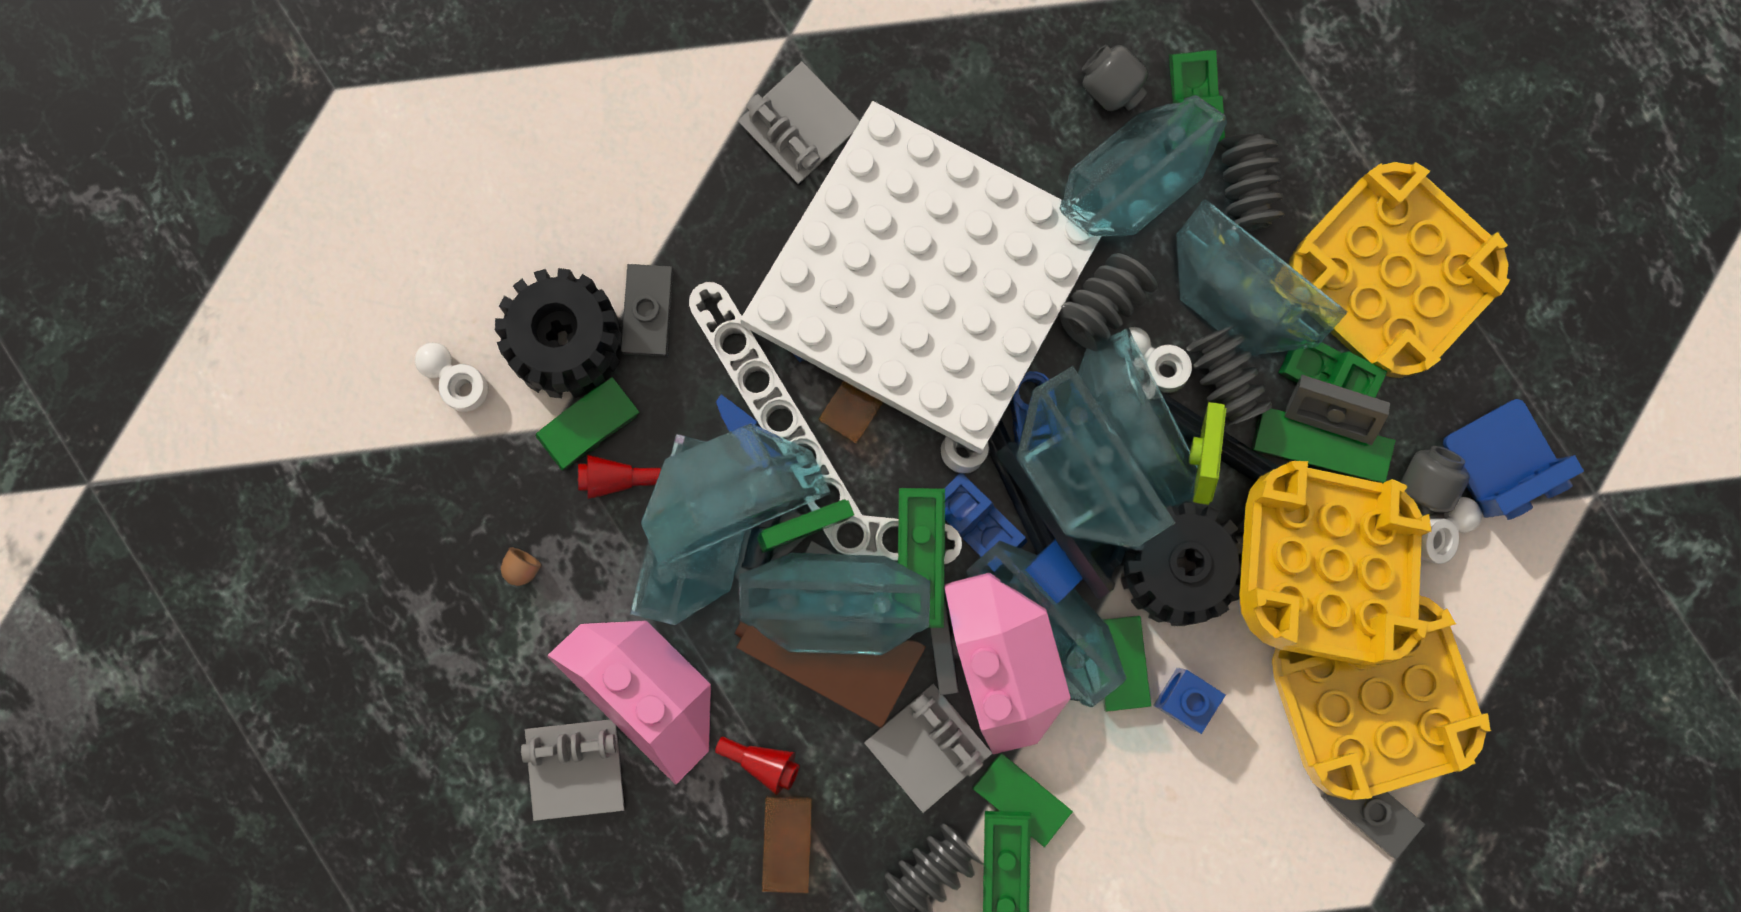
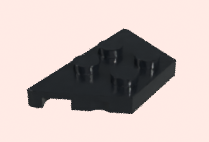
M1014 442L1006 444L996 452V455L1052 533L1058 545L1066 553L1099 600L1114 589L1115 582L1111 578L1114 569L1122 564L1126 552L1125 542L1130 538L1135 523L1083 450L1071 448L1057 450L1052 446L1038 445L1031 451L1019 449L1017 443Z

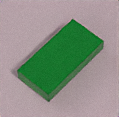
M843 499L762 530L758 534L757 540L762 553L845 522L854 516V512L849 500Z
M1130 616L1094 620L1104 711L1152 707L1141 617Z
M1003 753L998 754L972 787L1001 812L1031 813V837L1044 848L1073 812Z

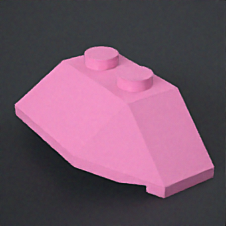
M991 573L945 584L944 588L956 647L981 732L992 754L1037 744L1071 699L1047 610L1022 593L1002 583L1000 579Z
M648 621L580 624L548 654L547 657L675 785L709 752L711 684Z

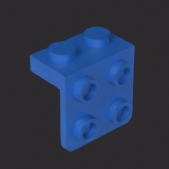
M1519 399L1507 402L1452 432L1443 440V445L1446 449L1455 452L1466 461L1464 467L1470 474L1467 488L1475 502L1480 506L1484 518L1505 515L1507 520L1514 519L1530 511L1533 508L1530 501L1538 496L1545 494L1546 498H1551L1570 489L1573 485L1569 479L1584 472L1575 455L1559 459L1555 457L1527 406Z

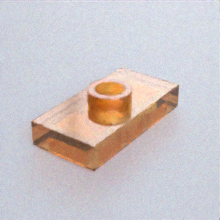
M843 381L819 417V421L857 445L884 402Z
M766 796L762 892H809L812 798Z

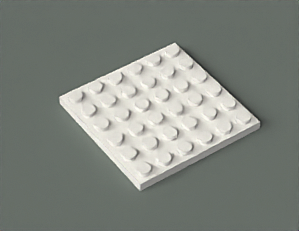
M872 101L740 319L741 326L981 455L1062 308L1061 306L1066 302L1108 224Z

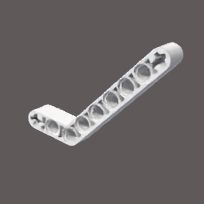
M715 282L699 284L693 289L689 297L691 312L811 511L820 509L815 504L814 495L816 490L824 485L836 487L840 493L839 501L843 499L849 500L854 516L845 522L823 530L832 546L838 553L844 556L898 561V553H892L885 549L882 537L888 529L898 528L899 519L861 514L752 332L741 326L740 319L742 316L727 291ZM711 297L713 301L718 302V309L726 322L718 326L712 314L708 310H704L706 306L703 301L706 298ZM733 333L743 335L746 338V345L740 353L728 354L723 351V342L728 335ZM755 371H762L770 377L768 387L759 393H752L745 387L747 377ZM778 409H786L793 415L791 426L782 432L774 431L768 425L770 414ZM800 447H809L816 453V462L808 470H798L791 463L793 452ZM847 523L858 525L864 533L861 544L852 549L843 547L837 539L839 529ZM945 524V539L948 542H953V548L944 552V565L955 560L962 548V541L958 531Z

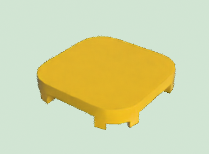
M1398 162L1384 165L1380 163L1365 174L1298 244L1289 259L1287 271L1291 293L1299 304L1353 354L1387 371L1386 376L1394 378L1416 375L1428 370L1439 362L1443 353L1493 299L1502 295L1510 281L1507 279L1509 265L1504 249L1508 245L1500 234L1496 232L1490 235L1426 177L1430 170L1416 162L1412 165Z
M1291 461L1261 476L1250 488L1245 506L1239 597L1241 614L1250 631L1263 643L1280 650L1360 665H1383L1400 660L1403 656L1409 654L1419 640L1425 639L1428 626L1427 621L1419 620L1422 535L1430 533L1432 530L1429 514L1422 516L1416 502L1405 492L1407 485L1393 479L1384 483H1378L1308 468V461Z
M1419 595V620L1428 622L1425 639L1419 640L1409 654L1397 661L1383 665H1360L1275 648L1272 658L1274 680L1303 767L1312 783L1327 795L1343 800L1369 799L1382 793L1448 773L1460 772L1475 764V758L1483 749L1486 732L1491 731L1488 713L1481 714L1450 627L1456 624L1447 608L1442 609L1430 598Z

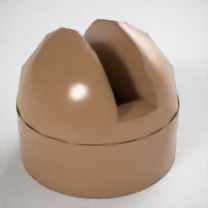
M510 547L502 561V577L511 585L521 586L527 584L535 578L541 568V563L527 552Z

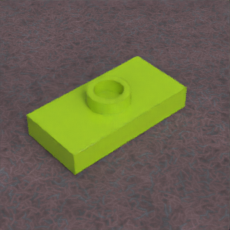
M1208 402L1201 429V438L1193 437L1189 464L1197 465L1193 496L1194 503L1209 505L1214 497L1220 472L1226 417L1225 404Z

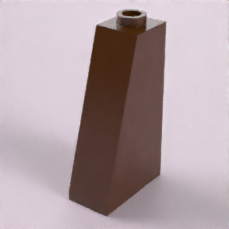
M758 607L755 614L747 611L734 634L741 638L736 648L881 728L926 648L925 645L918 641L764 607Z

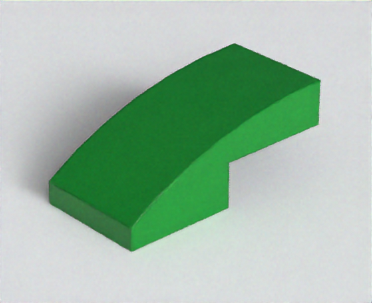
M1216 50L1169 54L1171 89L1179 145L1219 142L1225 138L1223 96L1219 95Z
M1303 332L1296 334L1278 374L1298 383L1301 375H1305L1375 398L1387 371L1350 351L1341 353Z
M612 377L567 408L538 431L535 436L559 468L564 471L598 448L601 441L636 419L639 411Z

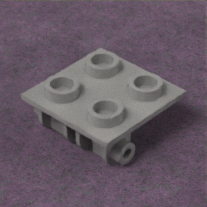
M800 62L763 98L759 94L752 97L746 105L749 111L738 120L743 128L797 184H800L853 134L860 122L803 62Z
M934 684L929 686L864 742L922 813L929 809L967 775L971 776L983 765L982 762L992 754L948 700L939 694V690Z
M610 719L525 729L526 744L521 746V756L523 763L528 762L533 821L625 810L617 726Z

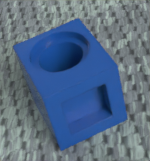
M1176 668L1153 706L1190 730L1202 734L1226 694L1187 669Z

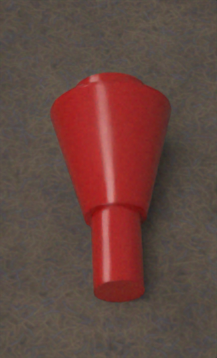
M587 455V464H578V491H587V500L630 489L632 486H656L662 483L661 468H632L631 465Z
M724 736L720 738L715 749L716 754L741 764L740 766L776 795L783 788L790 790L800 768V764L794 762L795 752L757 746L747 747Z

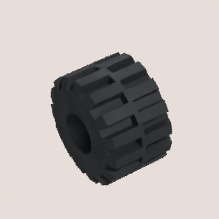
M558 268L557 277H550L546 269L536 271L534 275L537 282L527 286L523 278L513 285L518 295L513 300L504 295L499 305L504 313L503 319L495 318V332L501 338V341L497 342L500 353L516 375L528 387L538 393L540 390H544L550 397L561 399L563 392L569 391L574 398L586 395L583 387L593 382L597 388L606 382L602 375L606 369L614 371L619 363L616 351L621 349L622 335L619 331L621 325L604 291L602 289L598 290L594 281L584 274L579 279H576L570 269ZM566 331L568 343L560 346L557 342L558 333Z
M1182 503L1176 507L1170 505L1158 510L1140 522V525L1132 531L1130 538L1125 542L1127 543L1126 552L1122 564L1119 565L1124 566L1125 574L1121 578L1124 590L1129 588L1134 598L1130 600L1138 610L1143 608L1149 613L1148 618L1158 623H1171V626L1198 624L1221 616L1229 610L1228 605L1231 602L1239 600L1243 541L1238 543L1233 533L1238 528L1231 520L1223 522L1217 518L1220 511L1209 506L1199 509L1196 508V503ZM1185 553H1187L1188 561L1195 562L1196 568L1189 571L1187 575H1185V569L1177 565V560L1184 557Z

